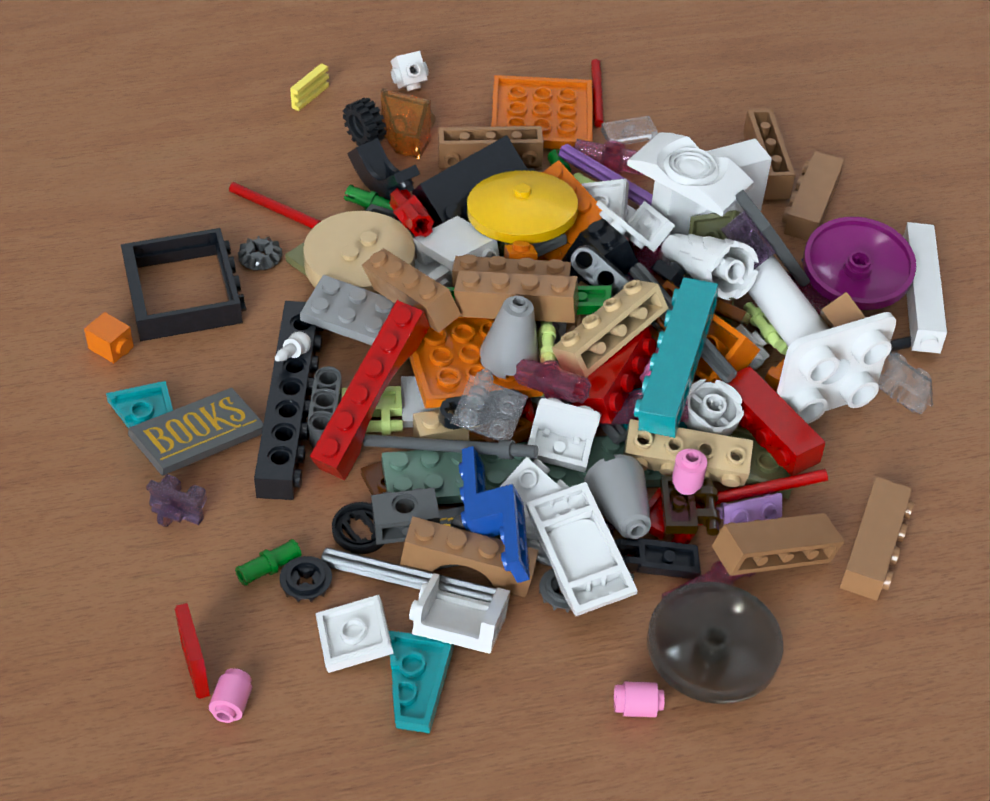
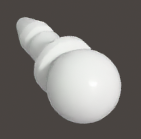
M304 332L293 333L284 341L283 348L277 352L275 360L285 361L290 357L297 358L301 354L306 353L311 347L310 337Z

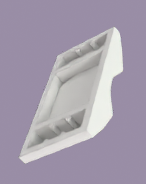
M659 132L635 153L627 163L631 168L720 216H723L737 203L736 194L742 190L747 193L754 183L728 157L711 156L706 151L701 150L688 136Z
M586 482L526 503L539 543L552 565L560 590L575 617L637 594L638 590Z

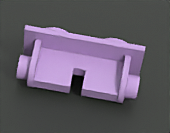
M782 493L764 494L763 497L731 504L721 503L720 507L716 509L720 512L721 519H723V526L732 522L742 523L754 520L777 519L782 517Z

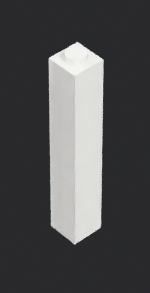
M907 222L903 237L911 246L916 258V274L909 291L906 293L912 351L941 353L947 335L935 227L930 224Z

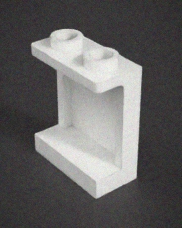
M459 216L432 229L433 232L426 238L423 236L413 238L418 262L425 266L436 260L450 269L451 276L455 256L466 254L490 258L500 256L497 240L483 235L471 223Z
M433 573L428 584H422L419 601L414 600L409 615V619L414 620L412 634L490 654L506 619L510 590L497 587L492 601L489 603L439 590L440 574Z

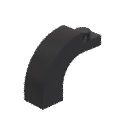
M378 138L358 146L347 153L362 182L371 191L378 192L379 196L391 200L390 194L397 188L400 190L407 189L409 192L414 190L412 179L420 175L416 164L402 171L395 168L387 158Z

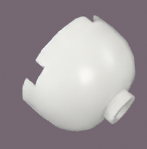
M702 379L693 383L682 414L687 429L725 436L730 435L744 415L740 394L732 386L720 380L712 383L705 382L706 379Z

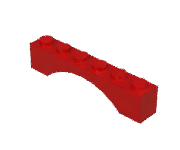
M399 300L396 301L310 455V458L320 470L346 480L360 454L368 424L383 392L402 364L417 351L430 327L423 310Z

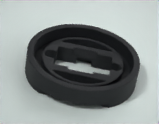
M355 502L342 507L333 518L332 534L336 543L353 554H369L377 551L384 545L376 544L374 523L370 520H373L372 503ZM351 518H354L356 521L361 519L370 528L372 533L371 540H368L366 537L361 539L358 534H355L350 526ZM342 529L345 530V532L349 535V537H350L352 540H350L349 538H347V537L344 535V533L342 532Z

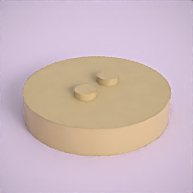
M371 211L339 213L318 223L307 235L303 249L305 273L314 287L317 286L321 277L326 275L380 294L374 290L361 265L370 259L374 253L384 248L415 268V243L409 230L390 216Z

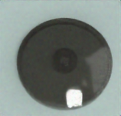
M697 582L675 589L658 603L650 619L647 647L655 669L671 687L695 700L713 704H730L756 696L772 682L782 660L783 636L772 612L763 602L749 592L725 583Z

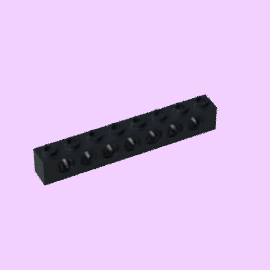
M285 301L276 354L283 348L284 341L295 332L306 333L311 339V347L309 351L297 358L290 357L285 361H274L254 476L256 498L294 500L295 488H301L302 469L298 468L299 464L305 463L306 448L305 445H302L303 440H308L309 436L308 422H306L311 401L309 396L312 395L313 373H316L319 369V356H316V352H321L322 335H319V331L324 332L323 328L300 320V312L306 302Z

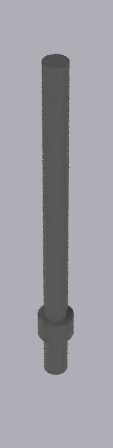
M365 434L363 439V445L368 447L462 453V449L474 446L478 454L498 455L499 459L512 460L514 457L537 458L538 456L537 445L515 444L511 440H500L499 443L372 434Z

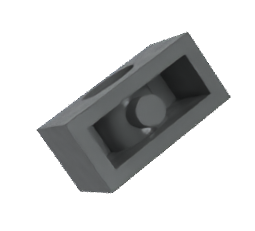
M435 487L371 495L372 516L377 545L404 542L412 516L440 523Z

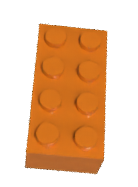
M668 280L662 285L671 297L673 296L674 289H679ZM664 313L648 325L656 345L660 331L666 330L664 326L666 315ZM714 314L707 338L736 371L746 368L759 353L760 349L745 335ZM700 357L695 374L701 379H706L705 382L715 383L716 380L721 381L720 377L707 362Z

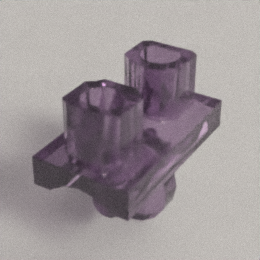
M742 211L736 218L720 229L727 239L745 243L754 249L759 263L754 262V269L776 253L745 211Z
M169 474L159 483L150 480L147 484L146 489L150 492L149 504L152 507L151 511L158 514L157 522L159 525L167 527L173 520L180 523L183 519L200 525L204 519L202 508L207 500L204 488L193 485L186 493L181 492V481Z

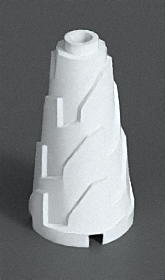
M676 233L665 238L662 245L664 256L680 266L696 280L718 283V297L730 300L728 298L738 299L751 289L758 275V270L754 269V262L759 263L756 252L749 245L739 241Z

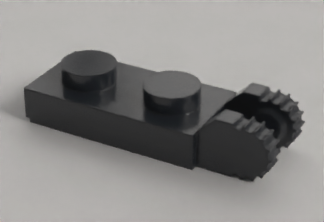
M624 538L614 540L621 555L635 553V557L622 556L629 572L637 571V573L696 580L701 575L697 545L642 538L637 540Z

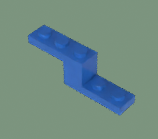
M474 446L462 449V463H459V472L463 480V486L460 487V496L465 506V511L461 512L464 528L473 533L488 537L500 535L505 545V552L501 553L505 571H511L517 583L530 580L524 503L513 484L486 491L485 468Z

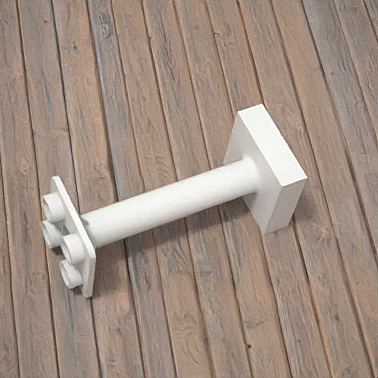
M756 138L706 151L711 156L728 157L753 180V187L746 194L761 212L772 158ZM657 181L654 182L651 206L675 225L670 235L676 233L688 235L691 216L715 213ZM737 202L728 211L737 210L742 212L739 242L752 247L759 263L754 262V269L758 270V275L748 293L788 346L777 394L807 424L820 418L825 411L848 404L851 408H859L866 405L879 391V377L884 361L892 349L890 342L896 326L895 317L890 312H883L829 328L756 234L757 228ZM663 242L654 252L652 251V257L655 261L661 259L666 264L673 263L662 252Z

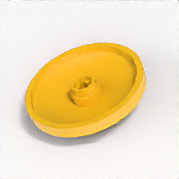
M509 171L490 176L479 182L471 190L467 199V214L472 226L491 239L511 244L515 241H526L534 244L554 239L573 226L578 214V199L575 191L566 182L555 176L536 171Z

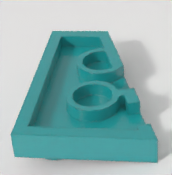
M166 381L106 393L108 403L128 429L173 411Z
M389 630L394 654L390 655L396 728L430 733L454 650V644L412 633Z

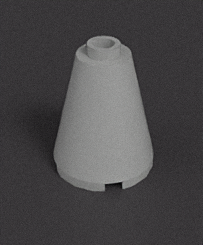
M511 296L503 302L480 347L482 366L498 378L506 379V375L516 376V379H523L537 369L539 350L534 307L532 302L523 296Z
M618 454L614 455L616 459L605 461L603 458L588 470L584 482L587 483L600 512L626 539H638L644 536L651 527L645 472L640 462L632 456Z

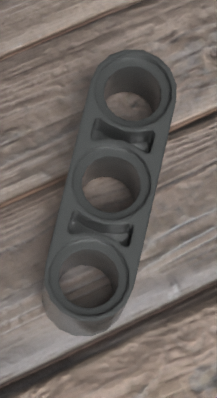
M589 245L578 247L571 256L572 267L593 286H605L599 281V273L602 271L611 272L614 275V283L611 284L612 297L624 289L623 287L626 283L631 281L595 248ZM580 252H588L592 256L593 261L590 266L585 267L578 263L577 255Z
M322 367L314 375L308 415L309 443L312 448L316 446L342 399L341 372L335 367Z

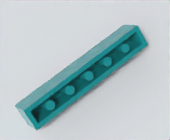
M683 277L680 289H674L672 296L673 309L667 310L664 323L666 330L660 331L657 341L658 354L653 353L649 368L652 371L651 375H646L643 381V399L638 398L635 404L634 417H638L639 431L644 430L649 433L676 437L717 306L718 283Z

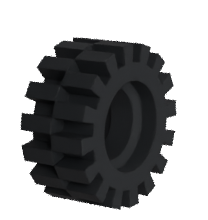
M364 97L346 105L343 109V119L346 120L344 125L349 129L347 133L352 135V141L357 142V146L377 138L379 141H382L387 133L384 129L386 123L382 121L384 116L379 114V107L375 108V102H370V98Z

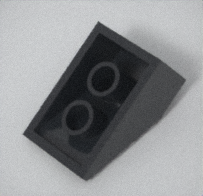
M604 218L593 222L587 229L582 231L561 260L563 262H571V256L578 247L589 245L595 248L624 275L636 263H639L628 240ZM583 251L577 255V261L581 266L587 267L592 264L593 259L588 252ZM571 264L570 276H577L578 284L582 281L593 286L575 271ZM602 271L599 273L598 278L603 285L614 283V275L611 272Z

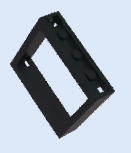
M221 228L121 244L140 342L243 323L242 312L246 311L244 295H238V292H241L239 276H233V273H236L235 261L233 256L228 257L231 254L229 240L224 241ZM212 255L217 256L228 301L147 315L137 268Z

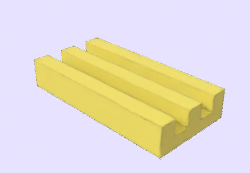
M322 63L290 88L293 109L300 111L329 87V82L326 81L329 79V74H326L328 66Z

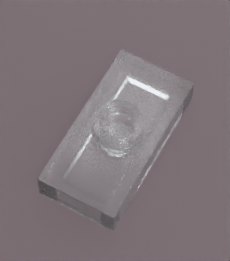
M650 116L602 123L601 132L609 147L651 140L658 134V130Z

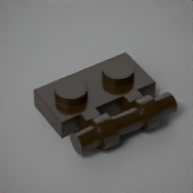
M661 476L660 491L665 534H697L698 524H703L706 527V532L709 536L719 534L718 525L721 523L720 512L716 509L718 493L717 489L713 487V480L705 478L703 486L696 493L684 495L676 490L672 482V476ZM695 501H700L704 508H696Z

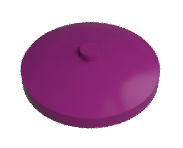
M842 217L822 224L810 235L803 254V267L805 274L811 281V285L828 300L833 302L847 292L860 310H874L890 306L906 295L916 274V258L906 239L890 226L869 218Z

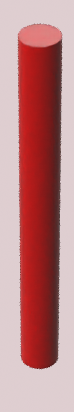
M593 59L591 61L594 126L600 128L604 125L601 62L599 59Z
M232 182L229 186L230 192L312 229L321 222L316 218L235 182Z
M822 469L718 491L716 505L828 481L827 471Z

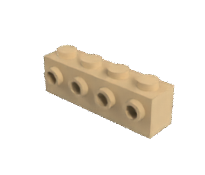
M632 280L626 283L623 287L624 289L614 297L604 301L601 308L593 314L586 316L582 323L574 330L564 334L561 340L552 347L562 371L579 377H588L669 308L659 285L640 280Z
M630 419L623 455L632 456L639 461L644 471L647 469L660 471L662 475L672 476L677 454L684 449H695L702 452L707 458L705 478L721 482L728 487H738L739 485L744 486L750 475L753 440L679 427L676 437L673 438L649 433L644 430L639 431L638 420Z

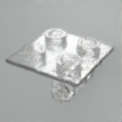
M890 352L884 361L885 373H881L879 377V389L887 395L890 394V397L893 399L898 396L897 402L902 403L912 413L918 412L922 414L926 410L927 404L931 407L933 406V390L930 375L921 368L915 369L909 365L900 353Z
M482 369L476 376L470 375L450 423L497 441L511 440L528 396L494 384L493 373L488 369Z

